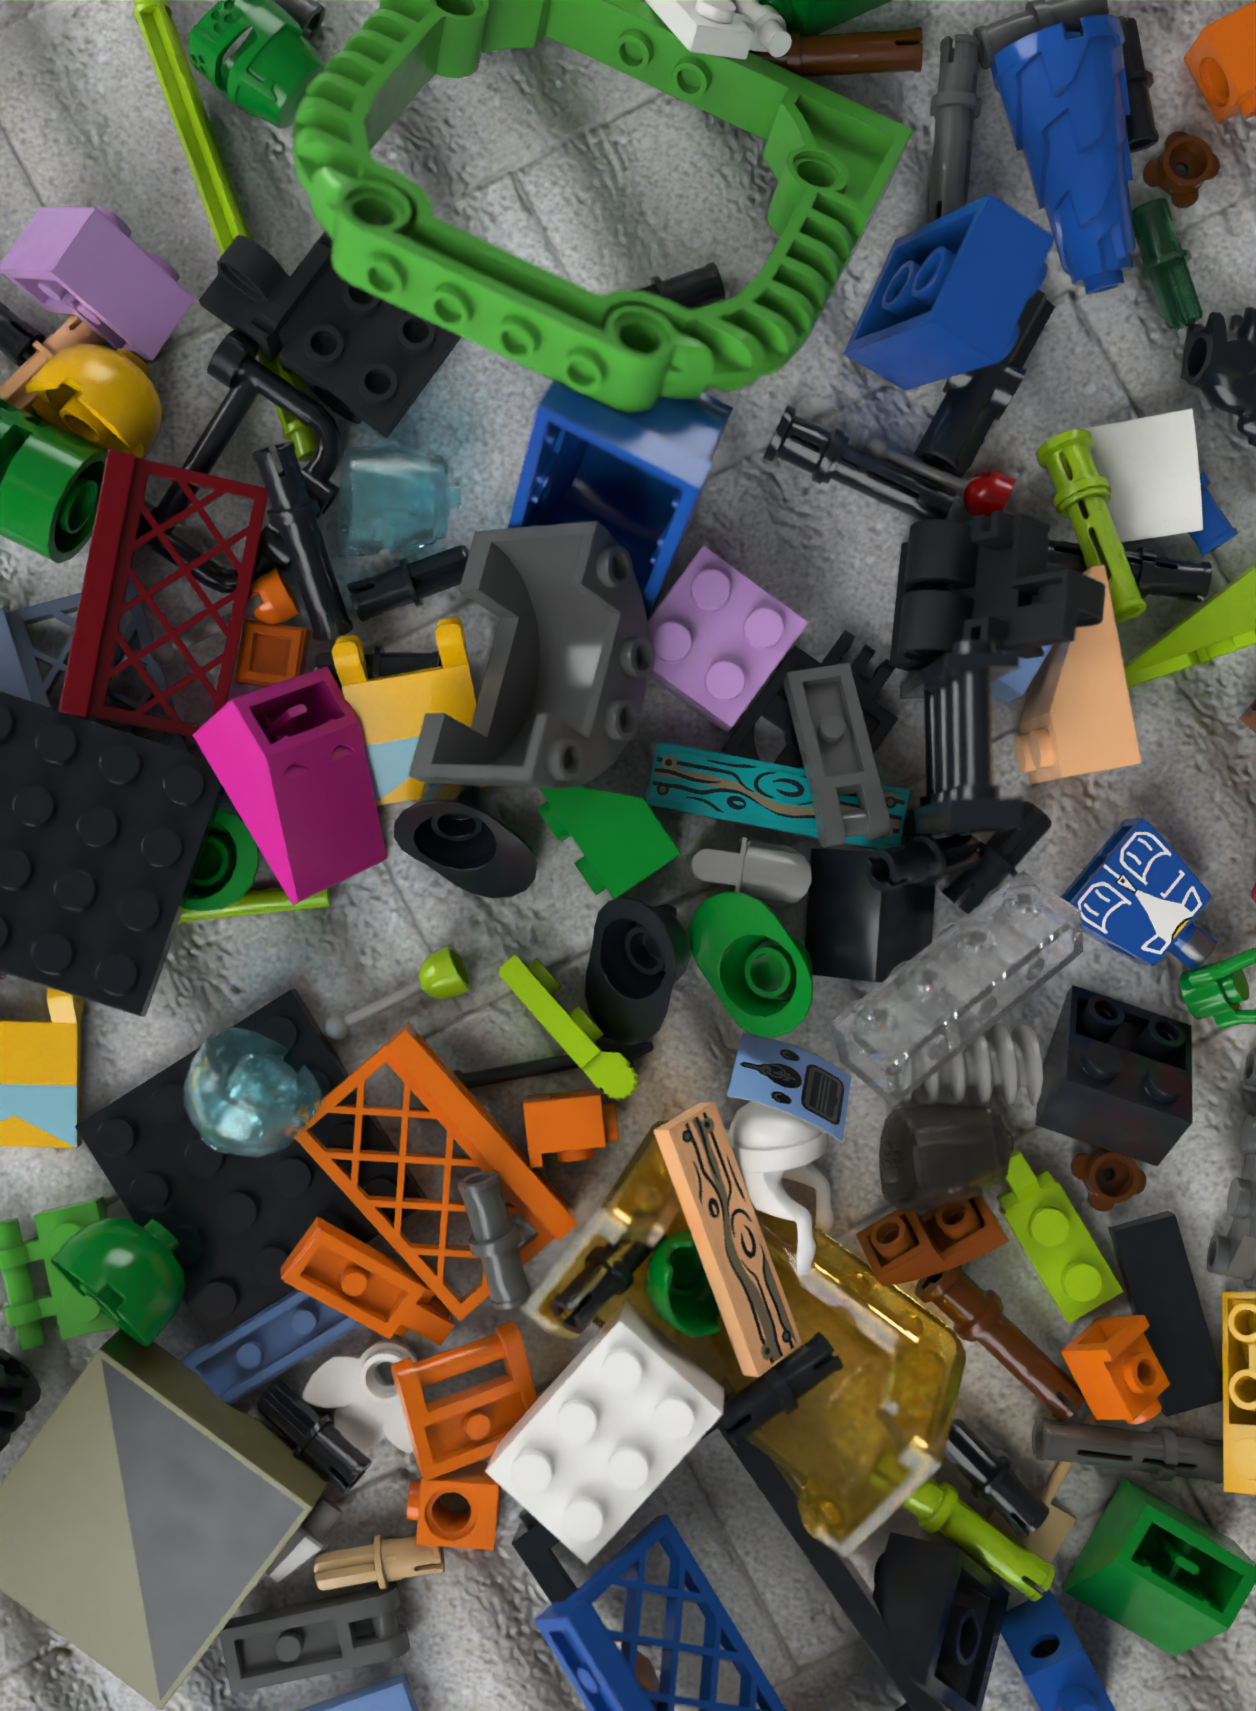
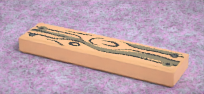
M700 1102L653 1131L742 1374L760 1377L802 1345V1341L716 1103Z

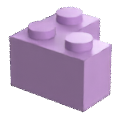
M72 206L40 207L0 263V272L47 312L74 314L114 349H127L140 359L154 360L194 301V298L177 283L180 278L178 272L161 257L150 252L145 253L129 238L131 234L129 226L116 214L101 206L97 208Z

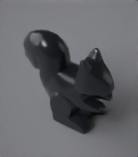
M1252 306L1245 308L1243 318L1241 315L1234 314L1231 317L1229 332L1226 330L1224 316L1220 312H1211L1205 327L1201 324L1192 323L1187 328L1181 378L1190 385L1199 387L1209 401L1221 411L1237 415L1238 432L1247 437L1249 445L1256 447V309Z

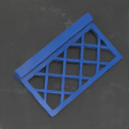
M668 1514L654 1518L566 1601L553 1602L534 1619L588 1711H656L651 1702H657V1711H674V1706L698 1709V1711H787ZM658 1541L670 1559L668 1587L644 1583L646 1554ZM628 1570V1580L620 1578ZM685 1585L689 1591H684ZM609 1587L626 1590L622 1632L607 1629L592 1604ZM643 1594L667 1598L663 1639L639 1635ZM683 1601L697 1604L705 1617L703 1646L680 1642ZM615 1641L621 1642V1650L618 1648ZM720 1643L724 1650H720ZM638 1645L662 1649L658 1693L645 1691L635 1676ZM679 1653L702 1657L699 1699L675 1695ZM719 1660L732 1662L741 1676L739 1706L716 1702Z

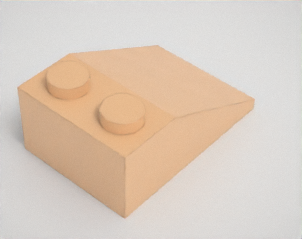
M1105 565L1091 567L1082 573L1102 582L1106 586L1103 621L1094 626L1076 627L1074 641L1053 644L1031 681L1019 722L1021 735H1016L1014 739V750L1018 767L1022 773L1028 772L1030 785L1095 774L1142 763Z

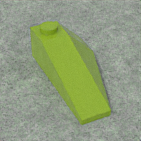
M1256 564L1245 569L1123 663L1127 687L1131 688L1255 645Z

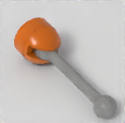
M278 568L261 575L250 585L244 620L253 616L263 623L277 624L286 622L301 614L297 600ZM231 612L221 617L227 627H229ZM214 620L180 638L188 648L222 630ZM168 641L151 652V656L156 663L168 665L175 660L180 650L173 641Z

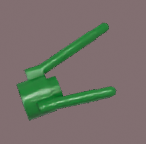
M1256 947L1224 961H1218L1182 972L1180 976L1181 993L1189 1012L1194 1018L1199 1020L1213 1016L1219 1029L1239 1024H1256V1010L1239 1009L1240 1002L1249 999V986L1242 969L1256 963Z

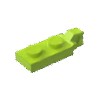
M1010 1147L993 1157L991 1161L1009 1189L996 1197L1001 1205L999 1211L1063 1319L1070 1324L1124 1292L1060 1183L1051 1176L1050 1172L1044 1168L1034 1174L1021 1152H1016L1014 1147Z

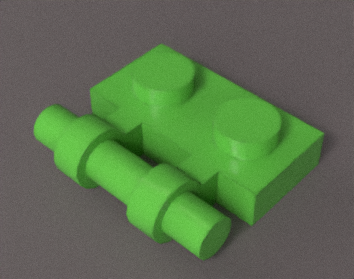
M104 1197L43 1210L34 1215L38 1238L23 1241L18 1218L0 1222V1271L3 1274L9 1304L3 1309L7 1327H15L20 1350L31 1349L46 1342L41 1322L42 1318L56 1315L62 1340L117 1327L99 1312L101 1308L87 1295L83 1297L51 1263V1259L60 1251V1248L70 1237L87 1224L108 1217ZM43 1259L51 1293L35 1296L28 1263Z

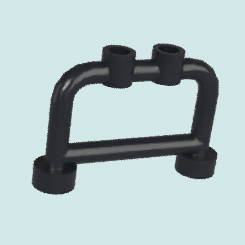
M232 330L217 347L207 368L209 375L227 386L230 390L181 468L209 474L255 399L261 394L307 426L315 435L317 448L311 460L301 472L309 497L317 498L320 513L315 516L319 520L327 512L340 489L329 481L342 454L341 433L336 421L322 405L257 361L255 358L259 346L237 330ZM175 481L171 483L157 507L144 499V504L159 525L188 508L191 503ZM188 485L194 495H196L200 487ZM143 514L141 515L137 539L153 530ZM270 521L260 534L251 584L261 575L270 572L273 566H276L283 572H286L292 566L279 527H273ZM175 525L164 533L187 565L203 554L172 533L177 526ZM159 537L145 544V546L178 567ZM210 559L191 571L197 581L222 594H230L236 590L239 577L236 569H226Z

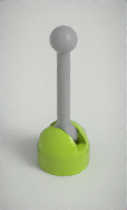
M451 944L432 952L426 957L420 968L418 981L346 1016L340 1014L330 1016L324 1025L325 1033L332 1039H342L348 1034L350 1027L422 992L428 994L429 997L446 1000L456 998L472 990L471 979L464 962Z

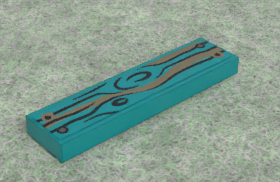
M657 741L646 797L648 806L818 839L815 810L805 769ZM881 784L890 818L889 837L868 841L864 835L845 838V844L874 850L900 846L910 789ZM856 793L838 796L842 812L860 808Z

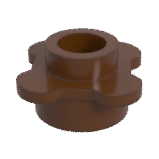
M1177 131L1171 133L1164 142L1165 150L1158 159L1150 160L1145 165L1143 178L1148 186H1159L1168 193L1174 206L1188 208L1198 200V189L1206 180H1212L1218 174L1220 163L1217 156L1212 153L1211 148L1204 140L1196 136H1190L1185 132ZM1176 166H1184L1186 168V174H1178L1176 171Z
M1100 1147L1090 1154L1079 1153L1071 1161V1173L1083 1181L1089 1192L1088 1203L1098 1211L1105 1212L1111 1210L1114 1203H1121L1130 1199L1134 1194L1141 1193L1146 1186L1147 1179L1145 1173L1128 1156ZM1107 1168H1112L1114 1171L1111 1179L1103 1177V1172Z

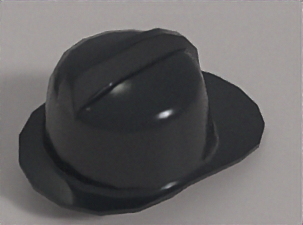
M426 782L417 803L403 810L394 822V838L401 850L471 894L488 898L512 897L526 891L536 878L537 861L532 848L518 834L502 823L499 808L493 796L479 785L432 784Z
M623 896L608 901L598 912L586 971L585 997L593 1020L600 1030L615 1042L634 1045L646 1042L660 1030L667 1014L673 985L686 972L691 957L690 941L684 927L676 918V907L672 905L649 906L641 900Z

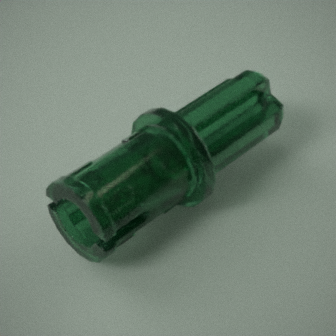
M1158 198L1146 202L1131 211L1134 236L1139 245L1144 267L1140 270L1142 278L1151 280L1165 324L1169 329L1175 331L1187 328L1199 321L1203 316V311L1186 264L1192 259L1190 250L1182 248L1172 221L1173 218L1167 198Z

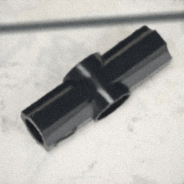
M1037 290L1027 300L1017 321V325L1020 327L1018 339L1012 350L1003 360L990 366L948 378L942 390L946 395L914 452L924 463L960 478L970 468L980 446L985 441V436L993 421H998L1022 382L1027 371L1023 366L1055 308L1047 300L1045 293Z

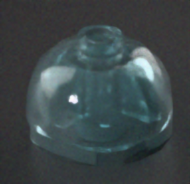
M236 1027L224 1028L218 1038H214L213 1033L207 1037L194 1056L185 1077L183 1104L193 1126L200 1133L203 1141L212 1149L221 1153L258 1158L285 1149L305 1129L320 1109L321 1090L313 1074L305 1065L297 1074L290 1065L283 1061L289 1050L278 1042L254 1031Z

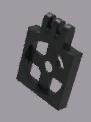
M845 629L821 663L795 645L721 751L727 755L761 761L755 747L754 727L759 717L762 716L784 732L786 746L774 761V764L801 769L803 761L789 704L776 693L780 688L784 687L783 683L787 672L849 663L842 658V655L850 649L856 636ZM865 644L850 666L874 754L899 719L873 701L895 667L889 666L890 660L886 658L878 665L872 678L864 674L862 671L876 652Z

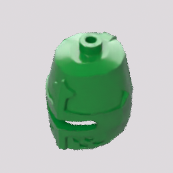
M221 0L193 26L188 36L190 39L188 44L189 58L195 69L207 78L211 85L236 108L243 110L256 119L259 117L278 128H288L294 124L299 103L305 96L309 84L318 74L324 73L326 64L299 24L273 0ZM252 27L245 41L232 55L223 61L229 47L246 30Z

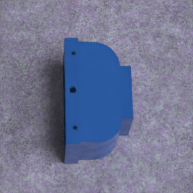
M553 380L537 405L508 528L598 521L610 532L618 544L629 552L648 621L654 613L714 466L712 459L733 407L703 393L700 397L693 399L659 396L658 401L649 409L640 412H624L609 407Z

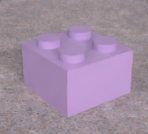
M703 545L647 621L649 641L655 653L654 667L648 677L728 734L809 622Z

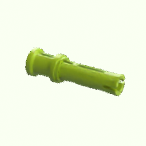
M1085 429L1066 431L1045 441L1037 449L1035 455L1039 466L1048 469L1057 493L1053 499L1054 507L1062 518L1070 519L1087 569L1105 565L1115 622H1124L1140 615L1146 610L1147 605L1141 597L1123 544L1119 539L1107 507L1112 490L1108 479L1099 476L1090 453L1094 445L1091 434Z

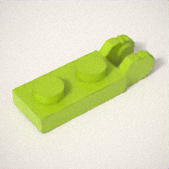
M514 954L498 968L500 971L498 975L599 1089L604 1090L603 1094L609 1095V1099L616 1098L617 1101H621L622 1098L628 1100L629 1096H634L635 1090H639L637 1085L640 1083L638 1081L639 1075L635 1073L636 1069L630 1068L631 1063L623 1054L604 1052L596 1044V1041L604 1033L579 1005L571 1013L566 1010L553 995L562 987L561 984L537 958L527 965L520 957Z

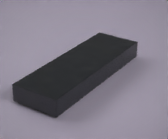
M1165 1211L1108 1227L1132 1314L1145 1315L1150 1327L1144 1334L1170 1382V1385L1157 1397L1162 1405L1161 1412L1168 1417L1223 1401L1222 1377L1176 1215L1170 1211Z

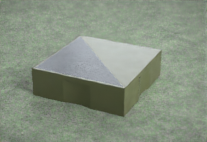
M119 1329L99 1348L0 1484V1590L162 1710L314 1508L328 1479L303 1455L297 1459L293 1455L296 1449L294 1445L260 1420L252 1418L226 1404L204 1383L198 1374L157 1343L152 1341L149 1346H143Z

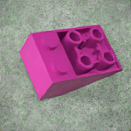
M327 666L231 699L193 734L194 739L292 905L387 859L360 721L350 704L344 699L343 692Z

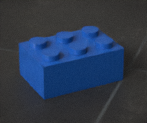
M988 194L895 239L843 354L904 391L999 363L1009 354L1018 339L1020 327L1017 325V321L1027 300L1037 292L1046 277L1048 265L1045 263V260L1056 237L993 195Z

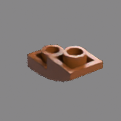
M975 1183L921 1216L913 1205L908 1202L856 1234L871 1269L881 1286L905 1283L945 1272L968 1263L1009 1242L987 1200Z

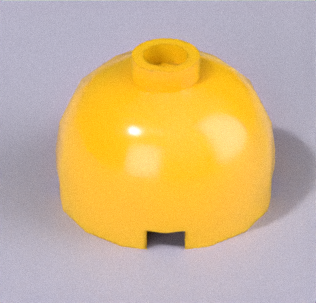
M79 343L60 350L26 385L27 393L37 392L39 394V397L32 406L46 423L55 425L106 451L108 449L117 450L145 459L160 435L163 416L162 404L153 382L148 378L150 370L137 355L127 349L118 348L115 351L103 345Z

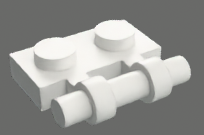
M645 0L690 52L746 60L749 50L769 52L773 57H781L791 47L792 39L786 31L785 20L772 6L767 4L761 5L759 3L760 0Z

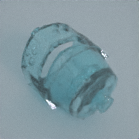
M393 445L347 447L342 459L338 499V557L373 556L382 549H388L389 555L406 554L444 539L449 524L450 508H460L461 506L460 485L458 482H449L448 465L444 457Z

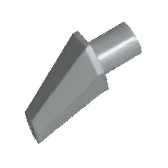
M323 1497L306 1521L302 1522L265 1573L276 1582H280L318 1554L324 1552L329 1547L324 1538L342 1515V1510L332 1501Z

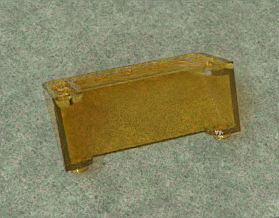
M668 1120L658 1121L652 1125L530 1293L520 1311L535 1321L545 1332L553 1336L573 1339L582 1335L592 1322L602 1328L627 1300L725 1389V1402L758 1377L742 1374L722 1316L718 1319V1324L721 1328L719 1333L714 1336L690 1338L677 1331L655 1314L644 1289V1278L652 1253L632 1274L634 1283L624 1294L622 1293V1295L614 1294L587 1324L586 1329L581 1334L571 1332L561 1324L572 1311L568 1312L565 1310L560 1317L556 1318L550 1309L549 1303L555 1296H559L586 1267L584 1259L596 1246L604 1247L609 1241L615 1245L623 1239H634L642 1241L653 1248L664 1233H666L667 1238L675 1232L689 1230L653 1131L667 1123ZM754 1209L802 1345L812 1339L813 1335L817 1332L822 1333L835 1349L832 1355L840 1357L844 1368L839 1372L836 1371L797 1400L799 1408L789 1415L784 1411L780 1412L745 1439L802 1481L798 1493L797 1506L805 1529L814 1538L822 1541L846 1559L942 1465L966 1363V1352L958 1336L942 1320L894 1284L881 1286L870 1266L813 1223V1239L816 1243L815 1256L808 1274L798 1275L797 1222L778 1218Z

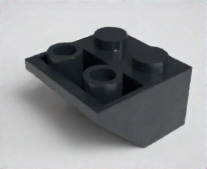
M1072 985L1067 992L1043 1063V1084L1037 1103L1035 1125L1158 1166L1193 1123L1192 1025Z

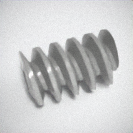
M916 1021L911 1028L908 1039H905L901 1062L903 1100L911 1102L916 1085L924 1084L929 1102L937 1103L942 1085H949L954 1102L962 1104L968 1086H975L980 1103L988 1105L993 1088L997 1086L1001 1087L1005 1103L1007 1105H1014L1019 1088L1026 1087L1032 1106H1035L1039 1101L1043 1084V1061L1036 1033L1030 1025L1018 1024L1010 1036V1032L1004 1024L993 1023L988 1028L986 1035H984L979 1024L968 1022L963 1027L959 1036L953 1023L941 1022L933 1036L928 1022Z

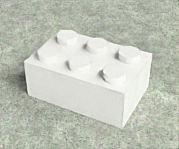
M626 1300L497 1444L485 1472L578 1558L588 1565L723 1414L725 1389Z

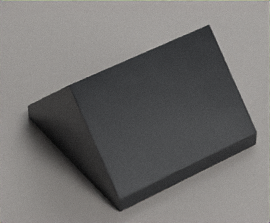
M811 848L809 865L811 867L812 881L807 892L804 947L808 950L813 965V975L869 982L929 983L936 884L924 887L917 883H911L882 892L876 890L867 879L865 862L867 858L872 857L870 855L871 851Z

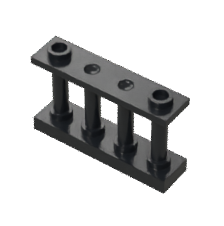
M991 640L953 643V653H946L928 667L918 669L914 677L900 686V699L924 698L926 796L920 797V807L906 810L903 836L923 834L929 836L969 835L1023 827L1022 798H1000V785H992L990 682L1019 667V652H997V642Z

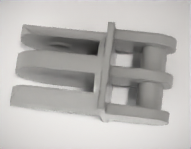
M744 837L738 839L737 853L703 849L696 852L689 862L690 872L696 879L732 885L731 892H744L763 901L767 907H786L798 902L808 892L812 881L809 863L805 856L798 853L794 848L782 844L750 840Z

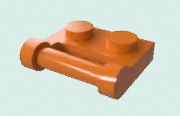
M513 1320L495 1326L493 1329L494 1334L415 1363L409 1357L391 1364L393 1381L401 1401L418 1471L424 1481L492 1456L497 1444L538 1400L522 1336ZM503 1360L506 1374L425 1403L422 1388L494 1361Z

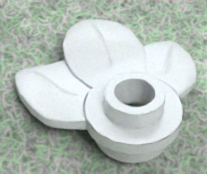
M382 1340L369 1346L361 1356L335 1355L326 1360L312 1374L305 1386L302 1395L303 1400L322 1408H336L334 1412V1427L360 1452L369 1450L385 1436L401 1451L408 1454L413 1452L401 1401L394 1381L382 1378L378 1372V1365L382 1362L395 1363L409 1357L413 1363L417 1362L416 1355L408 1346L395 1340Z

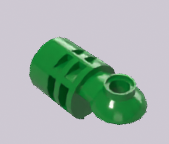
M0 399V535L56 563H62L73 558L92 536L108 451L55 425H50L40 418L13 407Z

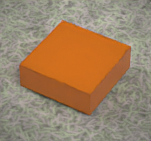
M245 619L234 681L239 684L265 688L304 674L311 631L302 627L267 624L261 621Z

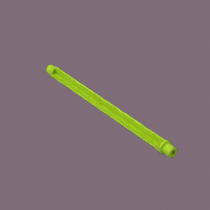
M133 0L135 4L133 15L143 35L222 256L237 235L251 239L248 227L174 24L169 2L167 0ZM261 348L258 349L257 357L260 363L307 395L302 378L295 372L290 375L283 370L279 354L272 362L264 356ZM275 405L283 427L284 437L294 442L298 461H310L317 448L314 433L303 423Z

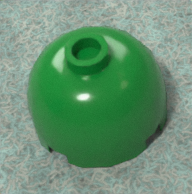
M106 1217L87 1224L70 1237L60 1248V1251L51 1259L52 1265L83 1297L87 1295L101 1308L99 1311L101 1314L143 1346H149L165 1330L179 1310L185 1291L184 1270L172 1254L180 1246V1243L166 1228L153 1219L144 1227L123 1217Z

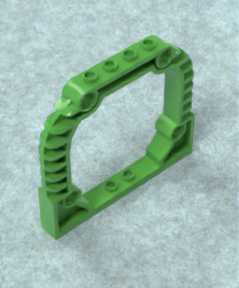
M380 0L379 10L373 12L366 19L362 30H358L345 43L343 51L338 52L327 63L324 73L318 74L309 84L305 96L299 103L294 121L293 155L297 177L302 187L310 195V205L313 214L323 229L333 239L332 265L341 278L360 289L609 407L624 412H640L651 408L658 401L659 396L693 399L700 397L707 390L708 386L721 391H735L755 383L760 376L771 375L787 365L790 359L807 341L844 268H847L894 176L914 129L751 52H748L746 60L690 52L652 8L640 0ZM545 35L767 140L762 156L778 180L768 208L767 219L771 228L780 238L761 272L736 297L703 308L688 310L663 297L639 290H617L600 296L433 217L431 202L419 185L401 173L374 161L370 150L421 88L436 74L447 78L470 76L478 69L481 53L511 48H534Z

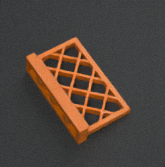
M407 1022L392 1035L386 1044L288 1129L293 1137L459 1322L491 1294L483 1269L482 1280L462 1298L443 1278L445 1256L480 1258L472 1255L470 1246L446 1245L448 1211L467 1212L463 1200H449L451 1166L479 1167L482 1171L495 1170L498 1172L502 1194L510 1201V1203H505L508 1214L522 1215L536 1231L534 1235L518 1248L523 1266L554 1238L559 1242L578 1225L574 1208L538 1167L530 1168L529 1157L471 1091L457 1078L455 1073L410 1022ZM384 1063H387L404 1082L402 1107L364 1105L366 1079ZM357 1088L356 1104L339 1103ZM411 1091L426 1108L410 1107ZM327 1113L355 1114L353 1149L326 1148L310 1128ZM363 1115L402 1117L399 1152L361 1150ZM409 1118L437 1119L447 1130L445 1154L407 1152ZM453 1138L469 1156L452 1155ZM337 1159L352 1160L351 1175ZM360 1161L398 1163L396 1197L369 1196L359 1185ZM406 1163L445 1165L442 1199L404 1197ZM381 1208H395L394 1223ZM403 1209L441 1211L439 1244L411 1243L401 1232ZM423 1255L438 1256L437 1271Z

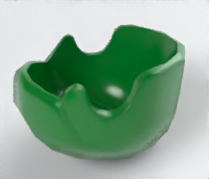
M690 1229L675 1232L657 1246L649 1259L644 1278V1289L649 1303L658 1317L690 1338L714 1336L721 1330L718 1324L721 1314Z

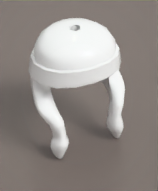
M750 1101L737 1110L730 1130L725 1129L753 1208L778 1218L797 1222L798 1275H807L816 1251V1243L813 1239L812 1217L807 1208L794 1201L786 1193L781 1180L782 1178L790 1179L816 1189L818 1243L826 1242L834 1222L833 1210L831 1208L830 1183L811 1162L820 1158L827 1151L829 1144L828 1133L789 1113Z

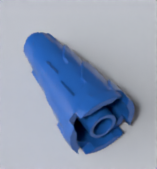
M1114 15L1081 17L1084 36H1081L1080 32L1066 33L1063 22L1039 30L1008 45L993 56L995 63L990 62L994 86L1000 93L1016 150L1023 151L1039 209L1045 208L1052 234L1056 237L1054 241L1063 271L1070 275L1072 285L1084 284L1086 295L1104 292L1125 284L1123 273L1133 268L1131 253L1136 249L1128 181L1133 180L1125 118V115L1131 114L1122 47L1125 37L1120 19Z

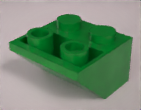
M582 786L572 788H539L547 801L537 807V810L558 840L563 842L570 836L574 839L584 854L574 864L595 895L607 889L611 896L616 899L681 854L644 798Z
M1124 1477L1061 1587L1065 1593L1175 1657L1231 1627L1256 1583V1564L1234 1540Z

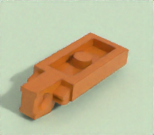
M318 1216L280 1267L281 1279L285 1283L388 1339H391L394 1334L404 1337L408 1330L411 1329L441 1346L455 1327L450 1310L440 1299L434 1296L433 1291L414 1270Z

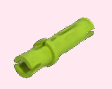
M893 1452L887 1457V1462L892 1466L889 1468L884 1463L880 1466L873 1483L875 1489L884 1492L917 1516L918 1525L926 1532L933 1534L938 1531L1025 1594L1026 1598L1030 1601L1036 1602L1043 1597L1042 1592L1035 1586L1038 1584L1042 1589L1048 1591L1055 1575L1053 1564L1049 1561H1044L958 1498L957 1489L946 1481L939 1484L903 1459L902 1455L898 1452Z

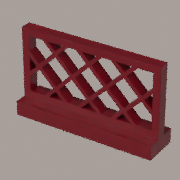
M108 449L58 712L82 717L90 716L193 737V734L202 725L181 721L166 699L167 697L199 678L214 700L211 717L227 704L268 499L266 488L138 458L133 454ZM149 476L177 482L192 505L159 525L144 504ZM188 485L213 490V492L198 501ZM225 494L253 500L249 526L227 540H224L204 510V507ZM198 512L219 545L186 565L164 532ZM143 514L153 530L137 539L141 515ZM159 537L180 569L151 588L146 589L132 568L134 551ZM246 537L242 562L240 564L230 547ZM224 551L239 574L235 591L212 604L191 571ZM185 576L206 609L174 629L152 596ZM130 578L140 592V595L125 603ZM234 600L229 627H227L217 610ZM146 601L167 631V634L139 652L134 653L119 631L121 619L124 613ZM209 615H212L226 636L224 653L200 668L178 635ZM172 639L194 672L161 692L140 659ZM118 642L128 658L112 668ZM132 664L155 696L133 711L105 705L110 678ZM221 664L215 690L205 673ZM160 703L170 718L150 715L144 712Z

